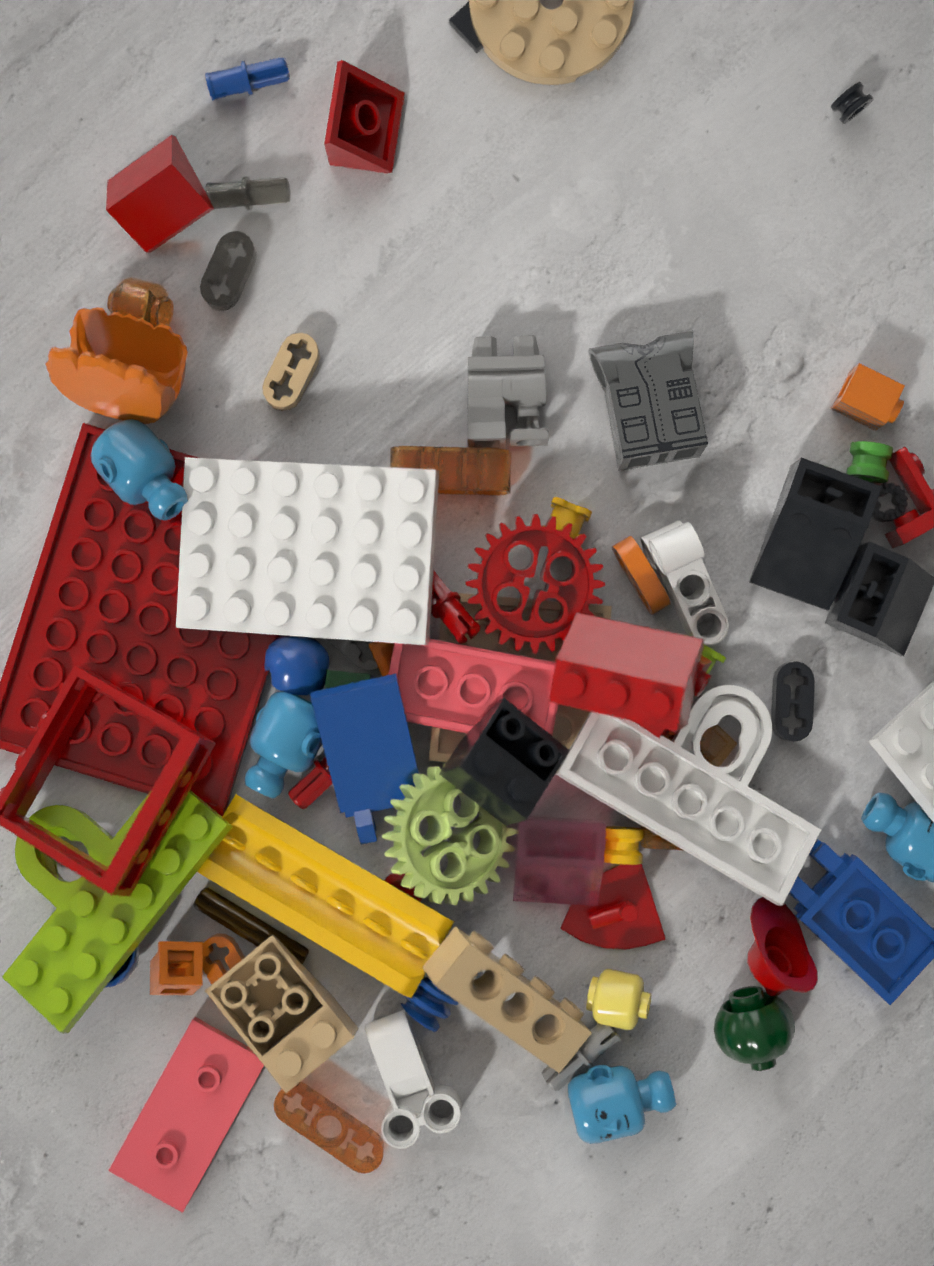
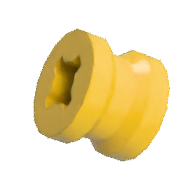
M620 826L602 827L601 836L605 839V849L600 852L601 862L643 864V854L639 851V842L644 838V829Z

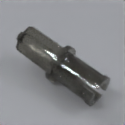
M243 176L242 181L210 182L206 184L205 192L214 207L213 210L245 206L246 210H252L254 205L287 203L291 197L290 184L285 177L250 180L248 176Z

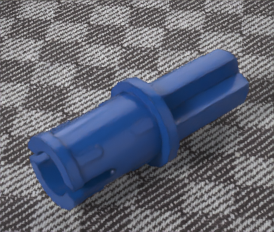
M279 57L246 65L245 61H241V66L205 73L210 97L213 101L245 92L252 95L254 89L287 82L290 79V73L285 58Z

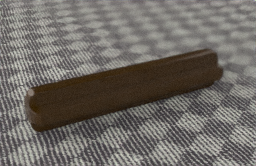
M205 887L202 889L194 901L193 906L196 910L257 947L274 935L301 964L304 963L309 954L308 948L210 888Z

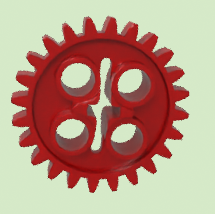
M538 514L532 515L530 526H525L522 518L516 516L514 522L515 529L510 530L508 526L501 522L499 523L501 537L497 539L489 533L484 535L490 545L488 550L475 547L474 551L482 560L481 563H468L467 567L477 573V578L465 581V585L477 588V594L469 597L467 601L469 604H481L482 608L475 613L474 618L475 620L489 618L490 621L484 629L486 634L496 629L501 630L498 638L499 644L503 645L510 637H513L515 651L519 652L524 642L527 641L530 644L532 653L537 654L540 642L545 641L546 646L552 652L555 651V638L560 637L563 641L565 640L576 613L594 615L588 609L589 605L603 603L602 599L593 595V589L605 586V582L593 579V574L603 569V564H590L588 559L597 550L596 548L583 550L580 547L586 538L584 533L577 535L573 539L570 537L573 524L566 523L559 531L556 529L555 516H550L545 526H541ZM517 545L526 546L531 553V561L523 569H514L508 560L510 550ZM545 546L548 549V553L540 572V580L546 582L544 590L537 589L535 591L530 618L524 621L522 614L530 594V588L524 585V580L526 577H534L540 549ZM560 556L568 558L572 564L570 576L562 581L555 580L550 572L552 561ZM505 587H514L520 594V602L512 610H503L497 603V595ZM548 598L557 599L561 606L559 616L553 621L542 620L538 613L541 602Z

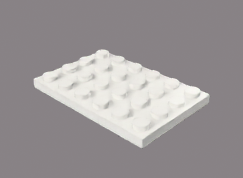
M185 457L183 488L186 491L188 502L182 507L176 628L429 645L439 471L432 469Z

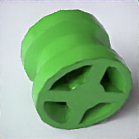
M852 442L849 451L853 456L852 465L847 468L846 474L871 483H887L890 473L887 471L886 465L887 460L893 455V447L877 442Z

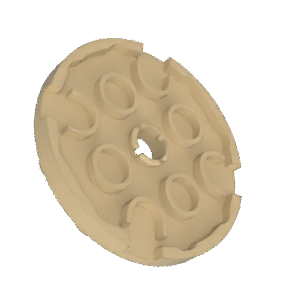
M469 0L472 24L488 57L512 76L542 85H560L575 82L576 78L588 74L595 69L599 70L607 64L619 50L626 37L634 6V0H562L560 7L551 10L543 7L540 0Z

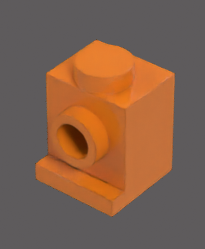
M159 941L158 952L150 960V995H193L203 985V942Z

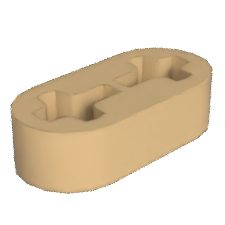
M293 333L284 340L264 380L262 387L263 395L269 405L276 410L287 411L297 406L319 363V348L315 340L308 334ZM303 344H306V349L311 357L308 360L301 358L296 369H292L295 358L290 350L293 347L300 349ZM287 375L292 376L288 383L289 389L293 392L290 397L283 395L280 401L276 400L277 395L272 387L275 384L281 386Z

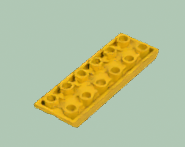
M235 794L222 816L233 827L197 872L395 991L412 998L426 974L422 967L445 940L455 921Z

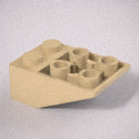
M274 935L270 936L205 990L285 1093L289 1092L353 1039L359 1029L332 994Z

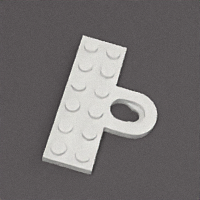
M718 686L700 695L692 703L688 725L678 730L672 741L664 736L657 738L633 721L590 711L572 743L570 751L555 774L776 905H783L821 832V829L748 787L770 745L772 721L761 699L753 692L740 686ZM731 715L737 718L741 724V733L738 738L740 749L729 765L717 767L704 759L700 750L701 737L708 728L717 725L722 717Z

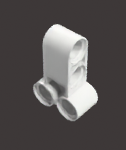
M678 520L641 537L640 541L645 555L652 568L659 572L686 634L705 639V645H714L721 642L728 633L729 622L703 563L704 550L693 526L689 522L683 524ZM693 574L697 580V589L690 596L684 597L680 591V583L684 577ZM711 613L714 620L712 629L706 634H699L697 631V621L702 615Z
M401 1010L365 1024L370 1047L391 1101V1105L385 1111L381 1127L382 1137L385 1142L392 1148L405 1149L416 1142L419 1137L420 1127L426 1125L431 1131L440 1134L453 1130L460 1120V1096L450 1086H435L409 1014L405 1010ZM442 1099L451 1103L454 1108L452 1114L445 1118L436 1117L430 1110L431 1104L436 1100ZM398 1115L407 1116L412 1121L413 1128L407 1133L396 1132L390 1124L391 1119Z

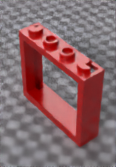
M75 665L65 683H60L59 694L51 708L41 716L37 724L35 736L28 748L23 750L18 756L14 773L7 785L0 790V826L110 895L130 897L216 743L94 672ZM96 691L180 739L108 867L26 817L28 810Z

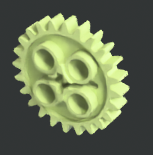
M430 766L427 767V776L420 773L413 774L415 787L403 784L400 786L405 796L404 800L391 799L390 803L398 812L396 816L389 815L384 817V820L394 825L393 831L383 834L382 838L393 841L394 847L388 849L384 854L386 857L398 859V862L391 868V872L405 874L401 885L407 888L415 887L414 896L420 898L428 896L429 902L441 904L444 900L446 904L457 905L459 897L463 901L472 902L474 899L473 890L480 894L486 895L488 893L486 880L496 883L500 882L495 869L497 867H509L508 862L502 858L503 852H513L515 848L506 843V837L516 834L517 830L507 828L506 825L502 824L439 774L441 772L440 767ZM459 795L461 807L456 814L453 809V801ZM477 813L479 814L478 819H476L472 823H468L477 815ZM425 817L428 822V830L422 837L419 832V825ZM478 831L480 834V844L475 850L473 838ZM428 845H432L430 848H428V849L424 852V854H423V856H422V855H421V851H422L424 848H426ZM445 854L448 859V866L441 873L439 862Z

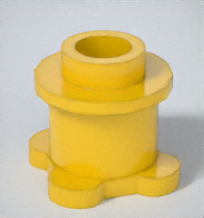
M553 497L550 507L553 510L550 516L556 517V529L560 531L566 523H571L573 525L570 537L573 539L579 535L584 521L589 522L592 511L558 497Z

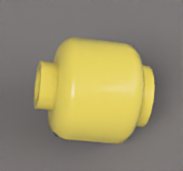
M605 969L599 977H592L587 996L586 1010L592 1011L593 1019L598 1024L623 1030H632L637 1025L639 1018L647 1019L652 994L644 992V981L639 975Z

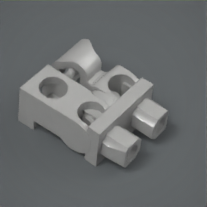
M524 335L513 337V356H497V338L492 336L475 337L472 357H468V449L505 448V405L517 408V427L510 432V447L548 446L549 431L546 428H540L538 424L539 407L546 405L544 355H539L536 336Z

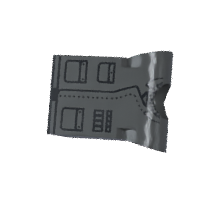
M693 331L659 336L646 345L618 343L589 349L593 370L605 392L618 471L698 458L707 447L708 441L694 371L691 369L694 347Z

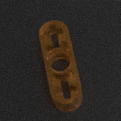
M303 1082L298 1083L287 1093L280 1088L274 1100V1111L283 1123L355 1172L370 1173L379 1167L383 1159L384 1142L377 1132ZM296 1093L300 1094L303 1097L301 1100L302 1107L310 1112L314 1104L320 1107L314 1113L310 1126L304 1123L308 1115L300 1108L294 1109L293 1112L286 1109L288 1101L284 1098L285 1095L292 1098ZM324 1116H334L340 1121L342 1130L336 1137L326 1138L318 1131V1121ZM349 1128L355 1131L351 1138L353 1142L359 1146H364L366 1142L373 1144L371 1152L374 1155L373 1158L365 1156L363 1160L356 1157L358 1149L350 1142H347L345 1149L339 1147L346 1139Z

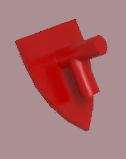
M620 864L599 874L581 890L571 903L560 929L582 942L608 949L626 950L666 940L642 864Z

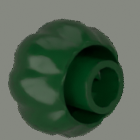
M748 986L732 991L729 994V1000L725 1001L720 1007L714 1022L715 1040L722 1052L735 1061L750 1064L751 1069L755 1071L773 1068L776 1065V1058L788 1050L795 1033L793 1013L787 1003L778 996H770L767 992H763V989L759 986Z

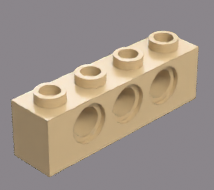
M455 926L422 967L436 987L560 1074L592 1034L580 1020L584 1016L583 1011L565 997L561 1002L552 997L555 993L554 990L537 976H534L531 981L522 975L525 971L524 968L509 955L504 953L501 958H498L491 952L494 948L493 945L476 931H473L468 936ZM486 970L480 978L474 980L479 972ZM515 993V995L513 996V998H511L510 1000L506 1001V999H507L511 994ZM544 1016L541 1021L537 1022L540 1017Z

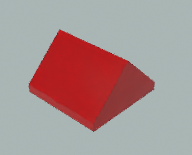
M344 60L337 61L324 142L329 165L385 174L392 173L405 92Z
M174 135L166 138L107 181L106 211L146 253H151L214 209Z

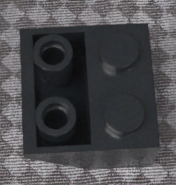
M870 541L859 546L839 588L825 624L899 656H904L933 589L934 577L910 558Z
M502 698L463 737L439 774L502 824L509 825L528 820L570 750L507 699Z

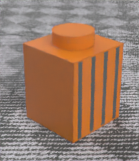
M859 363L848 373L831 409L876 431L887 422L892 424L898 417L904 405V401L899 399L905 385Z

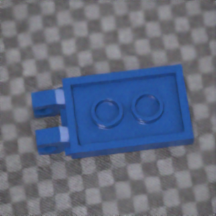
M396 674L311 692V702L340 813L345 812L346 818L354 816L361 845L377 841V829L373 812L393 808L390 803L391 799L404 800L405 796L400 786L403 784L415 787L413 774L419 773Z
M817 839L809 855L827 872L812 889L797 876L789 892L799 902L793 908L798 912L795 916L875 993L891 1005L934 959V929L860 858L853 854L849 857L846 853L840 857L826 843Z

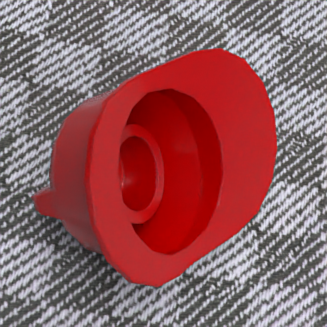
M764 897L758 898L751 908L750 915L752 931L755 937V941L747 954L750 972L770 996L780 995L789 989L802 993L813 990L818 982L817 969L808 951L801 927L795 915L784 903L783 905H776Z

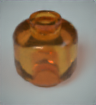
M133 277L122 280L110 292L107 301L110 314L113 312H119L123 316L130 314L137 319L143 318L154 327L159 324L169 326L174 313L173 301L169 298L168 292L162 285Z

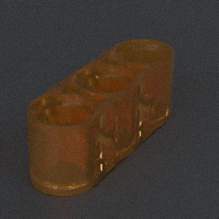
M395 446L390 448L391 468L438 470V494L508 495L511 493L512 452L510 450L431 446Z

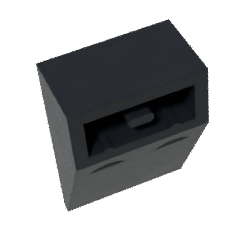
M804 458L798 459L789 468L749 583L829 611L867 531L882 486Z

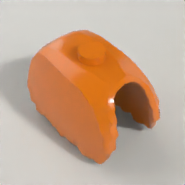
M100 307L79 309L74 317L73 326L69 331L71 336L70 347L61 349L53 347L48 354V361L45 365L51 382L69 400L89 411L119 420L134 419L144 424L155 423L161 419L172 407L183 386L188 352L181 335L173 333L170 326L159 324L154 327L143 318L137 319L130 314L123 316L119 312H113L107 315L105 310Z

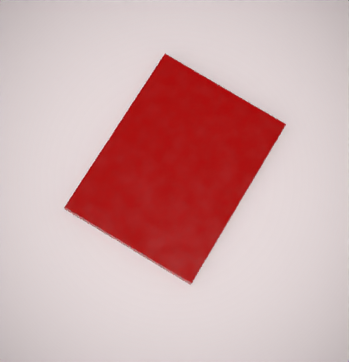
M82 423L0 681V749L20 755L23 750L28 748L37 732V724L41 716L51 708L59 694L60 683H65L73 667L76 665L94 672L216 743L190 790L220 816H223L231 798L270 669L265 671V654L268 646L281 635L176 628L182 511L170 520L165 521L157 519L152 515L148 507V501L142 504L131 505L121 500L99 475L91 461L93 444L106 429ZM169 449L176 466L170 481L183 487L185 457H198ZM96 691L57 759L55 766L149 794L180 739Z

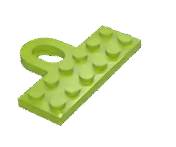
M190 790L130 897L110 895L82 876L77 880L67 882L58 873L57 862L53 858L17 836L15 859L20 873L56 907V910L3 974L2 978L60 1033H69L233 826ZM148 795L114 837L83 811L65 805L44 807L32 814L29 819L58 837H66L72 842H82L87 848L90 857L108 867Z

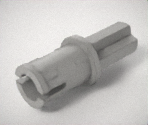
M601 1024L594 1026L590 1030L592 1034L560 1074L549 1066L544 1068L542 1075L548 1085L555 1091H558L586 1067L589 1069L594 1067L592 1062L621 1040L613 1027Z

